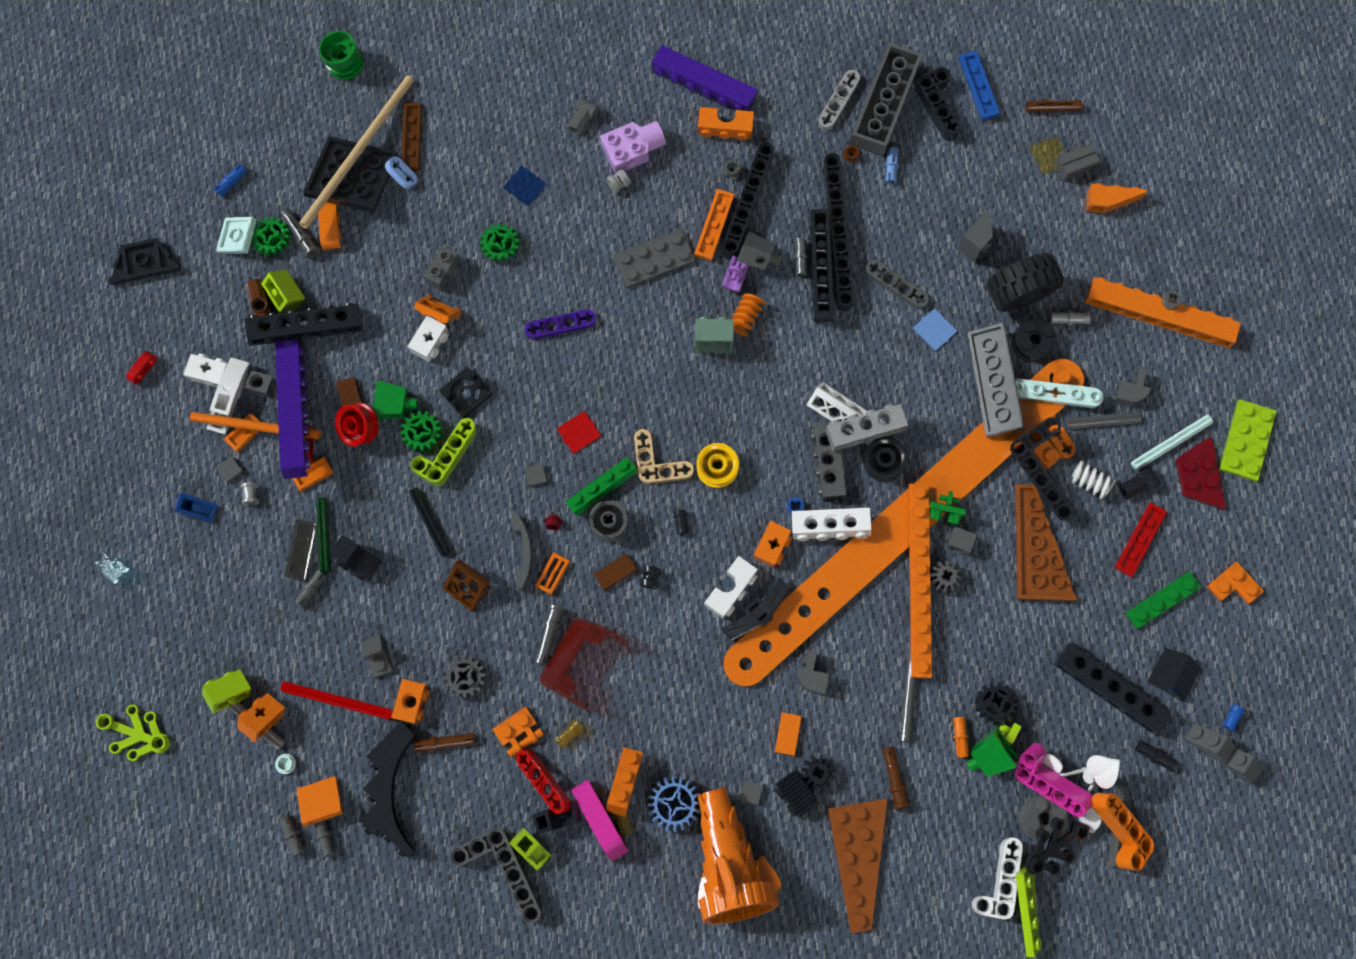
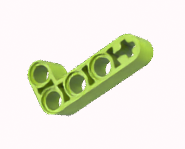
M469 418L461 419L433 462L422 456L413 458L411 461L413 472L434 486L443 485L477 434V427L474 421ZM465 427H467V428H468V427H471V430H468V429H467V430L465 431L464 428H465ZM457 441H461V442H462V444H461L460 447H458V448H454V447H453V445H454L455 442H457ZM446 457H451L452 459L448 464L443 463ZM419 464H425L424 469L417 470ZM435 473H441V477L439 479H432Z

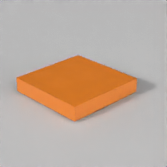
M336 776L297 789L301 822L304 827L343 814Z

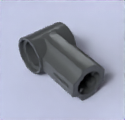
M582 98L567 128L576 135H582L590 120H594L595 113L598 114L599 105Z

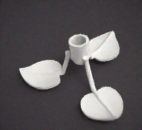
M1046 753L1043 765L1063 777L1083 773L1084 781L1090 784L1087 790L1089 793L1096 785L1105 789L1111 788L1116 783L1120 770V760L1100 755L1090 757L1087 761V768L1083 767L1082 769L1066 773L1061 772L1063 765L1060 760L1049 753ZM1093 807L1083 817L1072 815L1076 822L1080 821L1088 825L1090 833H1095L1102 822L1101 817Z

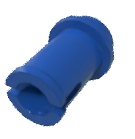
M1233 704L1229 708L1230 712L1223 723V727L1235 732L1241 717L1245 716V709Z

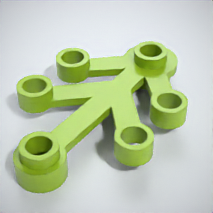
M134 704L129 705L126 709V713L130 716L134 728L114 721L113 716L109 714L99 715L96 719V726L101 730L113 729L131 736L120 742L111 743L109 751L112 754H119L122 749L140 741L149 743L139 749L128 751V760L137 761L140 756L151 751L164 753L170 746L169 737L160 732L157 724V714L149 711L144 715V720L149 723L152 735L145 733L139 717L140 709ZM132 707L136 708V712L134 714L130 713V709ZM150 714L154 716L152 721L148 720ZM105 719L110 721L107 726L104 725ZM159 740H163V745L161 747H158L157 742ZM117 744L119 749L114 752L113 746ZM135 751L137 756L132 759L131 753Z

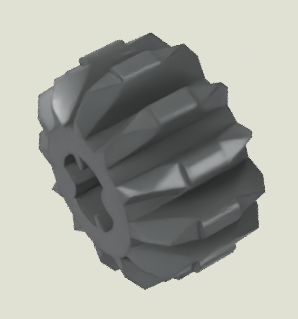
M948 560L945 561L944 565L939 561L937 567L933 566L931 568L933 573H930V578L935 580L931 581L930 585H938L935 591H939L942 588L943 594H946L948 590L953 593L955 588L961 586L958 581H962L963 577L958 575L961 573V569H954L956 563L949 566ZM944 573L950 576L948 581H946L947 579L943 580L942 576Z

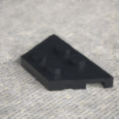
M157 238L120 245L118 257L113 264L114 271L112 276L108 278V283L114 285L181 271V268Z

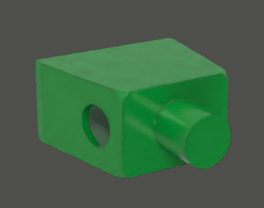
M377 381L373 409L378 420L406 418L407 409H418V399L409 398V392L405 387Z
M997 727L974 745L971 752L973 758L967 761V765L972 772L981 768L986 776H991L1016 768L1020 758Z

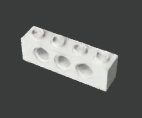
M870 508L792 511L793 539L802 542L815 538L820 541L828 540V538L844 540L848 537L865 539L867 536H871ZM832 522L837 526L835 528H828L827 524ZM848 522H854L856 523V526L850 528L846 526V524ZM811 523L817 525L815 529L807 528V526Z

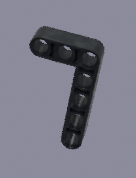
M1050 416L1015 439L1010 446V451L1055 515L1060 520L1067 521L1072 518L1074 507L1033 450L1060 431V419ZM1050 420H1054L1058 424V428L1054 431L1047 428V422ZM1032 432H1039L1041 440L1038 442L1033 441L1030 437ZM1016 443L1024 444L1025 451L1021 453L1016 452L1014 445ZM1034 459L1036 467L1028 468L1025 464L1026 460ZM1040 474L1045 475L1048 478V482L1045 484L1038 483L1037 476ZM1055 490L1059 493V498L1052 500L1048 497V493ZM1066 506L1071 512L1069 515L1064 516L1060 514L1059 509Z

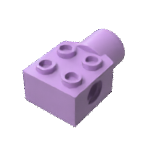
M657 121L642 127L631 122L600 135L601 146L615 174L619 169L626 171L648 162L649 151L666 145L664 134Z

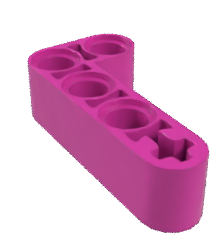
M1038 743L1031 744L1021 755L1015 769L1017 780L1072 815L1083 817L1092 807V795L1043 765L1046 757L1045 748Z
M587 779L572 788L571 792L611 862L629 852L589 780Z

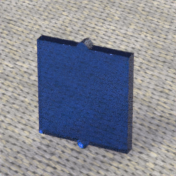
M521 166L514 175H511V179L503 188L528 206L535 197L539 196L540 191L547 184Z

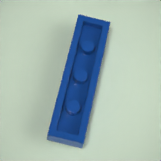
M977 51L959 55L958 59L981 121L999 117L1000 112Z

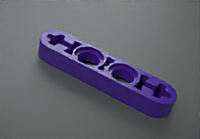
M582 310L531 321L526 324L525 333L529 339L533 340L590 328L596 324V315L592 310ZM586 315H589V317H591V322L587 323L586 320L582 319H585ZM578 316L580 317L581 325H578ZM573 319L575 324L572 327H567L565 321ZM549 323L557 325L554 331H549L546 327ZM541 324H543V329L545 331L544 333H542V330L540 329ZM531 327H535V329H540L536 330V334L528 332L531 330Z

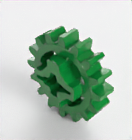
M271 216L270 220L264 217V222L257 221L259 225L255 226L251 243L254 244V249L258 250L261 255L265 253L268 257L271 253L277 256V251L283 253V247H289L286 241H291L289 236L291 232L287 224L283 223L280 218L275 220L273 216Z
M497 223V227L491 224L490 230L484 229L486 235H480L481 240H483L479 241L480 247H482V254L485 253L486 259L491 257L492 262H495L496 259H499L500 263H502L503 259H506L508 262L509 256L515 257L514 251H519L517 246L520 245V241L517 239L518 233H514L513 227L508 229L506 223L503 227H501L500 223ZM497 238L501 241L503 247L498 243Z
M418 411L417 416L411 413L412 418H405L407 423L401 424V427L404 429L400 431L401 436H404L402 441L407 443L406 446L409 449L413 447L415 452L420 448L422 453H424L427 447L431 451L432 444L438 445L436 439L442 438L438 434L443 432L442 428L438 427L440 425L439 420H436L435 415L429 417L427 411L424 415H422L421 411ZM429 422L433 425V430L428 428ZM422 429L425 430V432H421L420 434H418V432H417V431H422ZM409 433L414 435V441L410 439Z

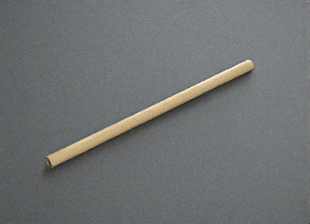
M407 75L320 193L299 222L301 227L307 229L412 85L414 79L411 76Z

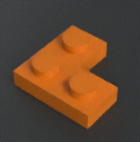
M1237 561L1206 586L1219 601H1222L1235 590L1247 604H1250L1264 592Z

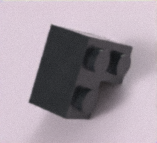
M341 535L329 553L334 558L332 562L345 571L348 568L354 571L353 576L361 581L364 578L370 581L382 563L378 557L344 535Z

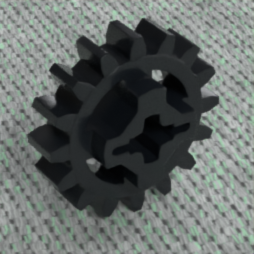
M1000 682L995 687L993 683H990V688L983 686V692L978 691V698H975V704H977L976 712H980V718L986 717L985 723L991 720L993 721V726H996L997 722H1000L1003 726L1005 720L1012 722V716H1017L1016 710H1019V697L1015 696V690L1008 691L1009 685L1003 688Z

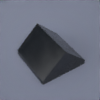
M1165 648L1147 682L1184 702L1201 667L1190 655Z

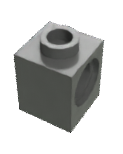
M251 370L250 375L245 379V388L250 393L271 398L277 381L273 376ZM263 381L260 387H256L258 382Z
M954 527L952 531L948 530L944 540L947 542L946 548L968 556L971 553L977 535Z

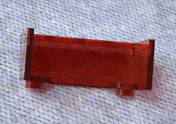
M577 618L571 623L541 673L540 682L548 690L588 713V706L571 697L575 689V683L572 678L565 675L567 669L585 640L592 644H600L607 636L624 647L628 645L627 640L597 623L584 618Z

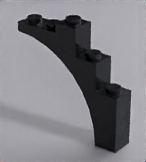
M400 721L366 756L370 760L368 764L375 771L380 770L363 788L367 792L365 794L366 798L372 803L375 801L377 803L359 821L363 824L361 828L368 835H378L382 831L381 836L389 844L393 842L397 846L395 850L400 856L411 858L417 851L406 839L399 825L395 811L394 788L400 762L409 746L417 738V735L404 722Z

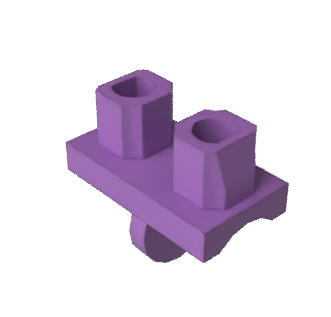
M732 256L722 288L739 293L749 265L737 261L738 258Z

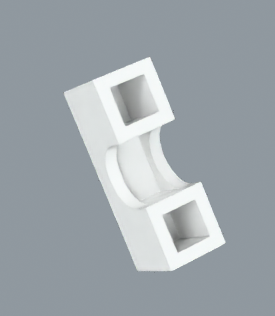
M738 556L727 571V575L735 581V588L730 592H722L715 587L705 601L704 606L722 619L725 616L730 617L735 610L733 606L737 600L741 601L746 595L745 588L748 584L752 586L758 578L756 575L758 569Z

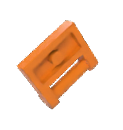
M426 295L416 301L414 309L420 311L422 315L436 318L440 323H449L453 319H458L462 312L461 309L457 307L452 308L435 300L430 295Z

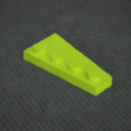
M1024 864L1015 875L1026 957H1036L1042 948V941L1038 931L1039 920L1037 917L1035 874L1027 872Z

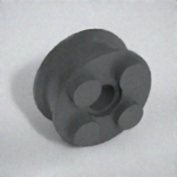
M1043 796L1029 799L1021 808L1019 817L1021 827L1026 835L1036 841L1038 840L1035 834L1039 828L1047 830L1051 836L1053 828H1051L1050 822L1054 817L1062 819L1065 823L1059 838L1068 827L1067 811ZM1042 813H1045L1048 817L1046 824L1040 822L1039 818Z

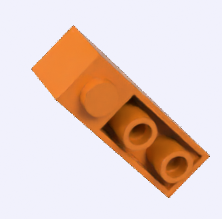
M1101 183L1091 184L1087 191L1086 212L1107 213L1141 200L1147 190L1139 187L1125 188L1120 185L1105 186Z

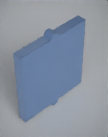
M935 308L928 315L923 316L922 320L912 328L935 351L944 343H948L949 339L957 332Z

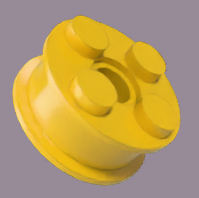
M713 443L700 451L697 457V474L704 484L712 488H723L735 480L738 474L739 460L736 452L731 447L722 443ZM715 462H720L723 467L715 469L712 465Z

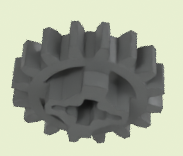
M462 655L461 660L455 657V663L448 662L450 668L444 669L447 676H444L443 680L448 681L444 686L445 688L451 687L449 693L453 694L456 692L457 698L461 694H463L464 699L468 698V694L475 697L474 691L481 692L482 690L479 686L486 684L482 681V678L487 677V675L481 673L485 668L484 666L478 667L480 661L476 660L473 662L474 658L472 656L468 660L465 655ZM463 664H469L466 668L458 667ZM477 671V681L475 682L474 673ZM453 672L455 673V680H454V682H452V674H453ZM462 673L467 674V681L462 680ZM463 686L471 687L467 690H460V688H462Z

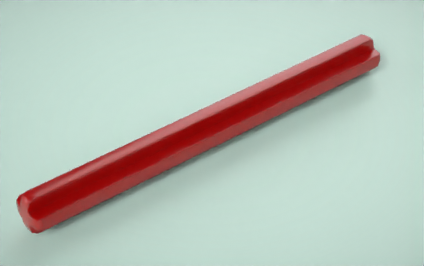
M283 681L280 687V691L387 720L393 719L391 718L393 709Z

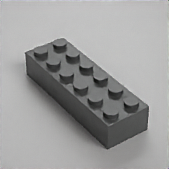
M890 42L888 43L853 130L850 145H855L858 148L881 156L885 155L923 56L922 53Z

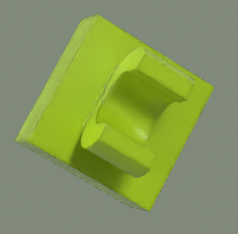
M1014 723L1010 728L1004 724L1003 726L1000 725L999 729L1006 736L1005 738L1009 744L1012 745L1021 726Z

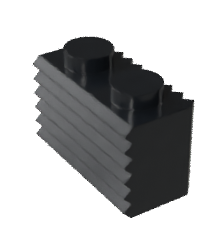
M793 770L775 784L777 788L774 791L781 800L785 798L789 804L786 808L793 817L797 815L800 818L819 804L796 770Z

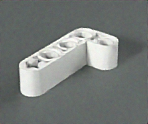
M1006 838L1002 841L993 898L987 896L975 897L972 901V909L975 913L999 919H1009L1013 916L1017 893L1015 874L1020 870L1023 850L1019 839ZM1012 843L1013 846H1016V849L1011 851V849L1007 848V845ZM1011 853V856H1015V860L1012 858H1005V856H1010ZM1007 862H1010L1013 866V870L1009 874L1004 870V865ZM1003 883H1007L1010 886V891L1006 895L1001 891ZM982 899L987 903L984 911L978 909V902ZM1000 904H1005L1007 907L1005 915H1000L998 912Z

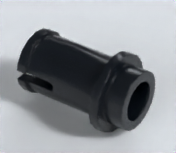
M685 510L674 511L673 518H675L677 535L689 533L686 518L688 513Z

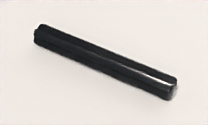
M415 487L409 490V495L438 552L442 557L448 555L450 549L419 489Z

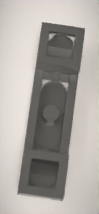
M512 512L513 531L515 535L521 534L524 568L516 569L518 589L519 591H524L532 569V547L525 525L516 512Z

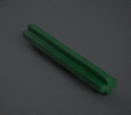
M320 497L316 499L319 567L321 572L326 573L331 571L328 503L325 497Z

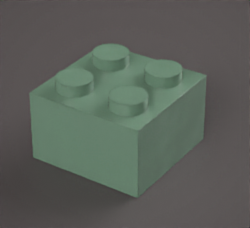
M700 317L695 319V352L732 353L733 319L728 317H720L718 319Z

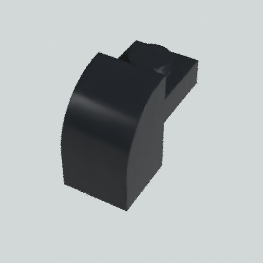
M577 801L570 802V809L565 813L555 814L551 809H547L532 815L537 835L582 821Z

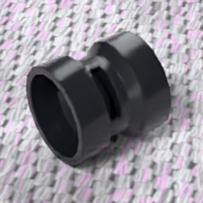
M643 566V577L640 579L639 586L658 589V577L661 575V569L654 566Z

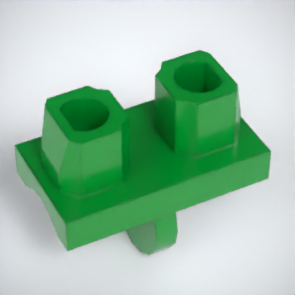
M948 491L947 496L940 494L939 500L946 501V503L930 500L931 519L941 520L942 512L947 511L950 512L948 522L959 524L962 515H965L966 509L964 507L951 505V503H959V498L953 497V491Z

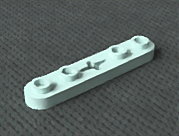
M1016 379L1020 400L1096 408L1103 401V393L1097 388ZM1054 389H1056V392L1059 393V395H1057V397L1055 398L1053 397V394L1047 392H1052Z

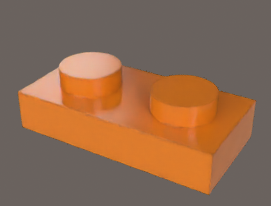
M1039 432L1031 433L1030 437L1033 441L1038 442L1041 440ZM1048 440L1033 449L1046 469H1049L1062 457Z

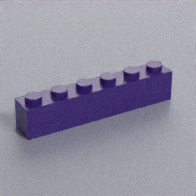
M661 45L652 60V71L657 76H665L675 84L680 83L690 91L700 92L703 97L715 99L722 106H730L735 112L736 110L750 111L757 98L758 89Z

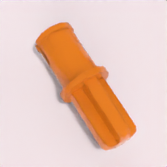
M966 717L953 718L955 733L953 739H955L958 758L969 756L967 741L969 735H967Z

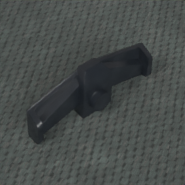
M781 578L777 579V583L763 601L757 597L743 609L747 615L720 628L731 642L757 627H765L773 620L774 612L791 592V589Z

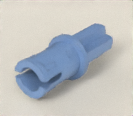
M894 147L888 149L887 163H885V183L891 184V181H893V184L897 183V169L899 168L898 148Z

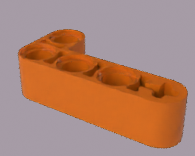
M1095 793L1092 796L1093 809L1123 844L1116 856L1117 866L1120 869L1140 871L1154 850V841L1116 794Z

